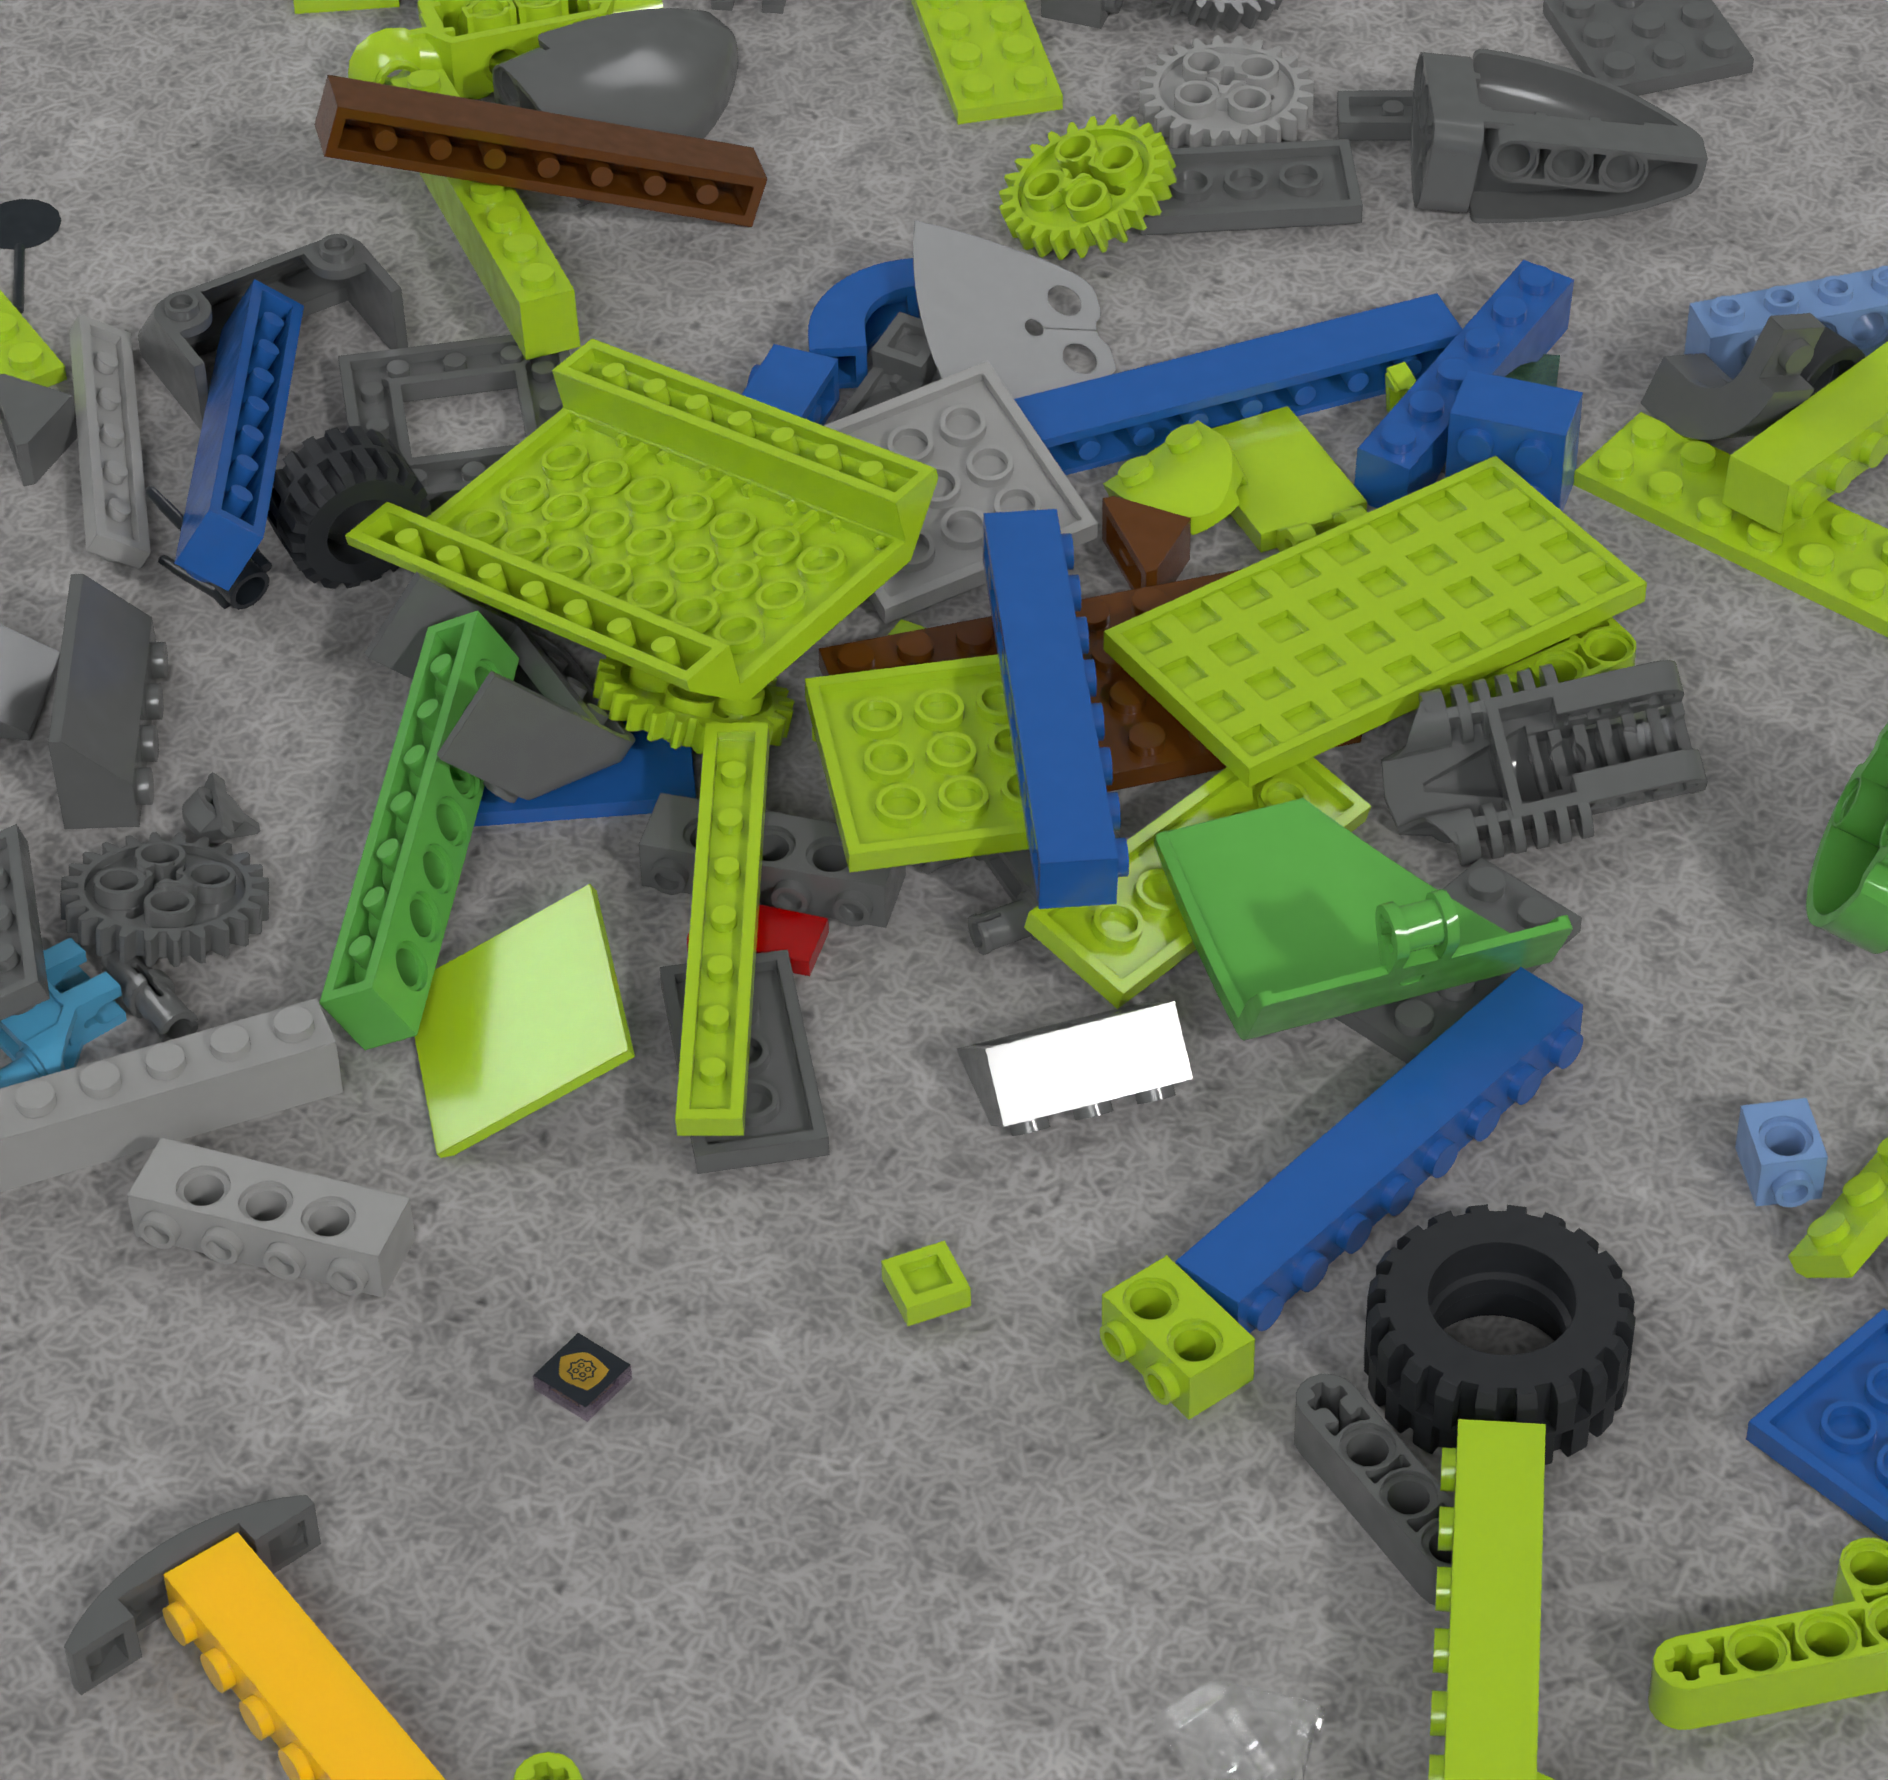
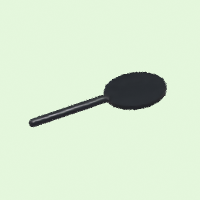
M17 199L0 204V248L14 250L13 305L21 314L24 312L25 249L36 247L50 240L58 232L61 224L58 210L49 203L36 199Z

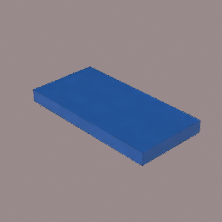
M644 730L630 731L636 740L622 762L535 799L526 800L518 797L515 803H510L492 793L485 786L474 827L652 814L660 793L696 799L692 747L681 746L674 749L671 748L670 742L662 738L655 741L647 740L648 732Z

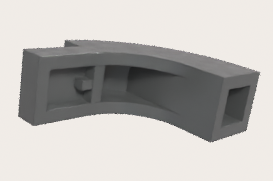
M1811 313L1770 316L1744 367L1734 379L1725 374L1705 353L1664 356L1641 404L1656 419L1667 424L1672 430L1684 437L1698 440H1714L1757 436L1810 398L1814 388L1800 374L1811 361L1814 355V348L1825 326Z

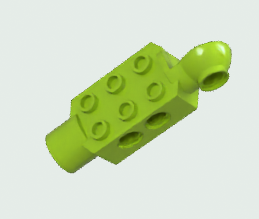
M419 0L417 5L422 28L411 30L406 28H385L370 34L354 50L349 60L348 78L391 85V80L407 77L417 70H437L443 68L460 97L481 99L494 92V67L530 50L539 48V34L583 20L614 13L664 8L662 0ZM402 70L396 76L387 77L393 71Z

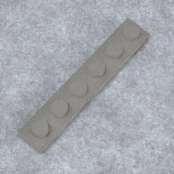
M79 314L69 333L86 551L97 554L104 560L110 562L117 561L139 569L143 566L151 551L131 333Z

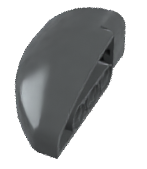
M682 8L643 9L587 19L539 34V48L496 65L493 69L494 97L497 104L704 139L716 125L730 100L739 64L737 42L733 32L710 12ZM576 198L580 202L577 205L579 208L594 202Z
M1478 49L1474 52L1473 59L1468 56L1420 52L1414 77L1411 120V181L1413 202L1416 209L1466 213L1469 208L1471 221L1479 224L1583 221L1647 209L1682 198L1693 193L1703 179L1708 160L1703 138L1694 129L1671 114L1615 85L1574 69L1496 50Z

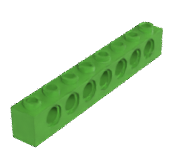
M478 610L429 626L427 629L319 1002L364 1050L402 1041L418 1034L485 787L483 784L484 780L440 760L437 753L490 671L513 681L518 666L519 657Z

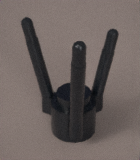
M154 486L147 487L145 490L147 497L181 531L184 515ZM257 547L229 591L213 583H204L194 579L184 568L175 564V560L166 555H162L158 559L159 564L214 598L223 609L230 606L238 610L246 609L259 601L268 589L270 578L267 572L272 568V563Z

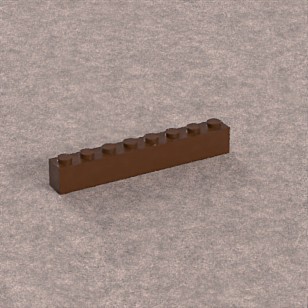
M327 75L314 124L324 157L747 227L753 226L767 182L766 174L754 147Z

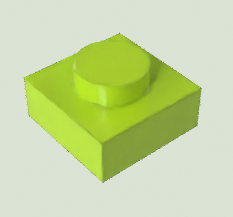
M945 1240L881 1261L882 1280L907 1327L971 1306V1288Z

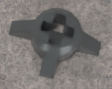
M214 772L208 776L204 787H199L182 806V817L185 824L197 837H208L209 844H222L231 838L255 835L260 832L259 823L243 813L236 801L227 794L225 780Z

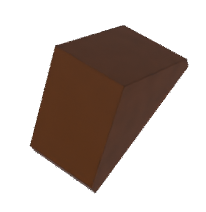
M1116 496L1102 498V540L1131 590L1175 582L1190 560L1191 518Z

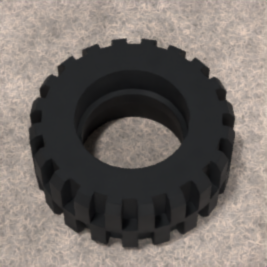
M1488 1204L1468 1206L1463 1215L1453 1216L1450 1210L1432 1217L1428 1220V1227L1425 1230L1417 1225L1397 1240V1248L1392 1247L1385 1252L1376 1266V1277L1370 1281L1364 1343V1372L1368 1375V1389L1374 1403L1379 1407L1385 1405V1419L1400 1434L1409 1428L1413 1429V1444L1430 1454H1433L1438 1447L1456 1448L1458 1419L1546 1424L1545 1465L1552 1463L1553 1452L1561 1449L1567 1457L1587 1447L1589 1433L1599 1437L1612 1424L1614 1411L1622 1407L1627 1393L1636 1317L1633 1314L1635 1304L1631 1286L1622 1278L1623 1270L1607 1251L1598 1254L1599 1243L1582 1229L1578 1228L1575 1232L1566 1229V1222L1562 1218L1546 1212L1542 1218L1527 1214V1207L1507 1205L1506 1211H1489ZM1492 1315L1505 1316L1532 1324L1549 1335L1554 1342L1541 1349L1524 1354L1498 1355L1467 1347L1450 1337L1444 1329L1467 1318Z

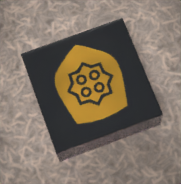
M577 1333L533 1375L534 1390L586 1422L632 1380L631 1364L580 1333Z

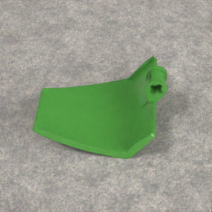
M1304 798L1170 831H1162L1156 834L1154 839V846L1194 946L1231 1023L1243 1041L1515 972L1520 967L1527 969L1550 963L1573 930L1568 915L1556 917L1545 925L1509 933L1452 899L1446 890H1437L1398 865Z

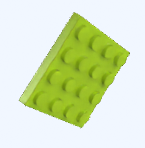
M998 654L805 678V699L849 873L1029 849Z

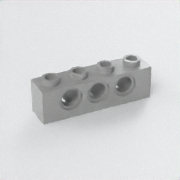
M162 1137L127 1194L135 1236L143 1238L154 1247L169 1249L177 1246L204 1253L211 1260L221 1264H233L237 1261L265 1268L273 1275L285 1280H294L302 1277L330 1284L338 1292L351 1296L366 1293L384 1298L415 1241L409 1197Z

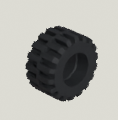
M349 426L343 433L336 427L325 430V435L322 438L316 440L312 436L302 442L304 447L297 453L291 450L283 458L286 464L284 468L275 470L274 488H272L267 519L299 571H302L308 580L313 583L320 581L326 588L336 589L341 583H344L348 589L360 586V583L366 580L371 582L382 578L381 575L390 569L393 573L398 570L399 566L348 545L345 537L348 532L386 502H390L425 518L431 515V504L426 498L428 494L424 486L391 439L386 440L381 432L370 429L365 433L361 426Z

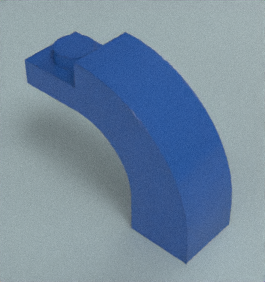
M913 258L888 261L859 270L831 287L814 307L808 325L809 352L838 359L839 389L859 387L868 374L867 355L870 349L880 339L899 312L921 319L915 289Z

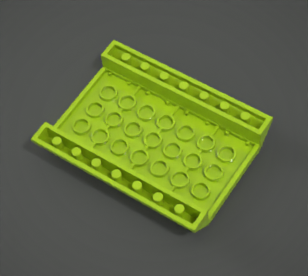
M592 338L552 370L563 408L431 515L425 518L390 502H386L345 535L348 545L413 573L417 571L450 589L685 690L747 703L911 561L938 481V474L936 468Z

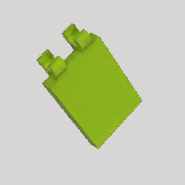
M1288 406L1212 428L1227 439L1248 480V485L1238 487L1236 490L1239 505L1230 515L1260 553L1275 548L1280 552L1367 513L1366 499Z

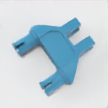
M71 937L43 951L50 999L37 1004L26 1013L12 1015L0 1021V1048L13 1060V1062L0 1069V1089L76 1067L83 1045L127 1021L126 1012L114 1001L122 996L120 984L106 971L90 978L79 967V965L87 961L85 950Z

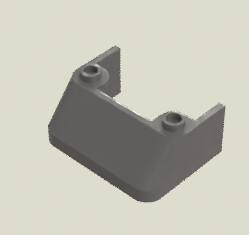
M344 234L328 235L317 242L193 288L172 293L156 305L138 333L142 358L200 430L209 391L205 364L199 356L218 349L221 329L253 279L304 305L302 318L349 301L389 349L408 347L401 287L359 240Z
M416 571L364 652L369 659L413 679L428 627L477 610L519 657L513 681L490 671L438 751L437 755L440 760L484 780L483 784L486 788L510 803H515L518 797L526 800L535 799L622 762L634 744L635 737L630 731L625 730L626 725L622 721L609 719V710H603L597 706L599 699L593 697L594 685L562 647L544 635Z

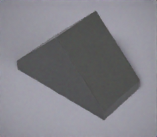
M0 374V420L23 486L33 485L37 483L77 439L73 397L71 394L6 374Z

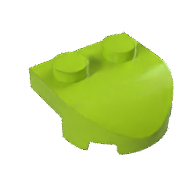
M1197 420L1193 424L1182 425L1173 430L1166 437V442L1145 456H1138L1125 462L1119 468L1118 474L1103 483V486L1109 497H1120L1191 518V535H1196L1219 523L1237 508L1239 498L1236 490L1238 487L1248 485V480L1227 439Z

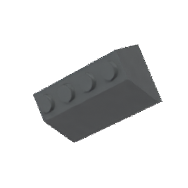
M71 574L48 738L64 829L140 827L142 805H152L154 800L153 772L151 767H147V762H157L159 756L158 730L156 725L151 724L152 720H162L163 690L161 683H156L158 678H167L168 676L166 642H156L151 616L84 574Z

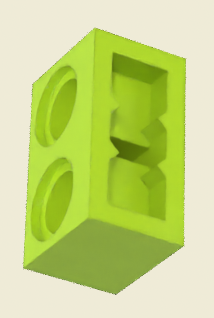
M1167 1255L1102 1294L1100 1338L1109 1355L1117 1362L1122 1363L1127 1360L1143 1375L1146 1387L1155 1400L1162 1405L1172 1403L1188 1420L1254 1380L1255 1338Z

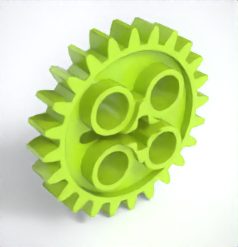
M1112 114L1104 125H1098L1095 116H1092L1088 120L1086 127L1078 129L1074 122H1070L1067 127V134L1061 137L1055 132H1049L1048 139L1050 143L1046 146L1031 144L1029 147L1033 156L1030 159L1017 158L1014 162L1019 172L1005 174L1004 176L1008 187L999 191L1003 202L999 209L1011 236L1019 238L1025 250L1035 247L1039 257L1043 258L1054 249L1058 260H1063L1071 249H1076L1079 257L1084 258L1090 246L1097 245L1098 249L1103 253L1107 251L1108 240L1116 238L1120 242L1126 243L1128 241L1126 233L1128 229L1132 227L1138 230H1145L1147 227L1143 217L1145 215L1156 216L1162 213L1157 201L1171 199L1172 194L1168 186L1177 181L1173 171L1176 164L1162 133H1155L1151 123L1148 122L1139 127L1136 118L1131 116L1120 125L1117 115Z
M609 656L599 661L593 697L599 699L597 706L603 710L610 711V720L627 721L625 730H644L648 732L647 740L649 741L662 738L670 742L671 748L677 749L681 746L692 747L697 754H703L705 723L768 722L770 745L780 746L782 739L788 736L794 712V700L787 698L789 692L787 688L776 686L777 678L772 680L751 700L744 703L685 690Z

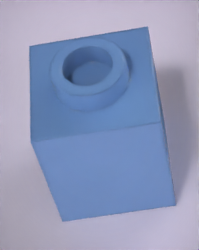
M1807 1098L1742 1105L1735 1148L1755 1206L1779 1204L1783 1207H1797L1809 1200L1821 1199L1828 1156Z

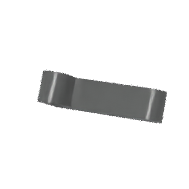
M1318 1374L1309 1377L1300 1384L1296 1392L1294 1444L1416 1592L1429 1604L1435 1605L1437 1566L1451 1567L1452 1551H1438L1440 1506L1454 1507V1500L1446 1491H1440V1484L1350 1381L1335 1374Z

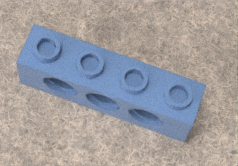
M1888 266L1690 303L1684 354L1705 353L1725 374L1734 379L1744 367L1770 316L1811 313L1825 327L1855 344L1866 357L1888 341Z

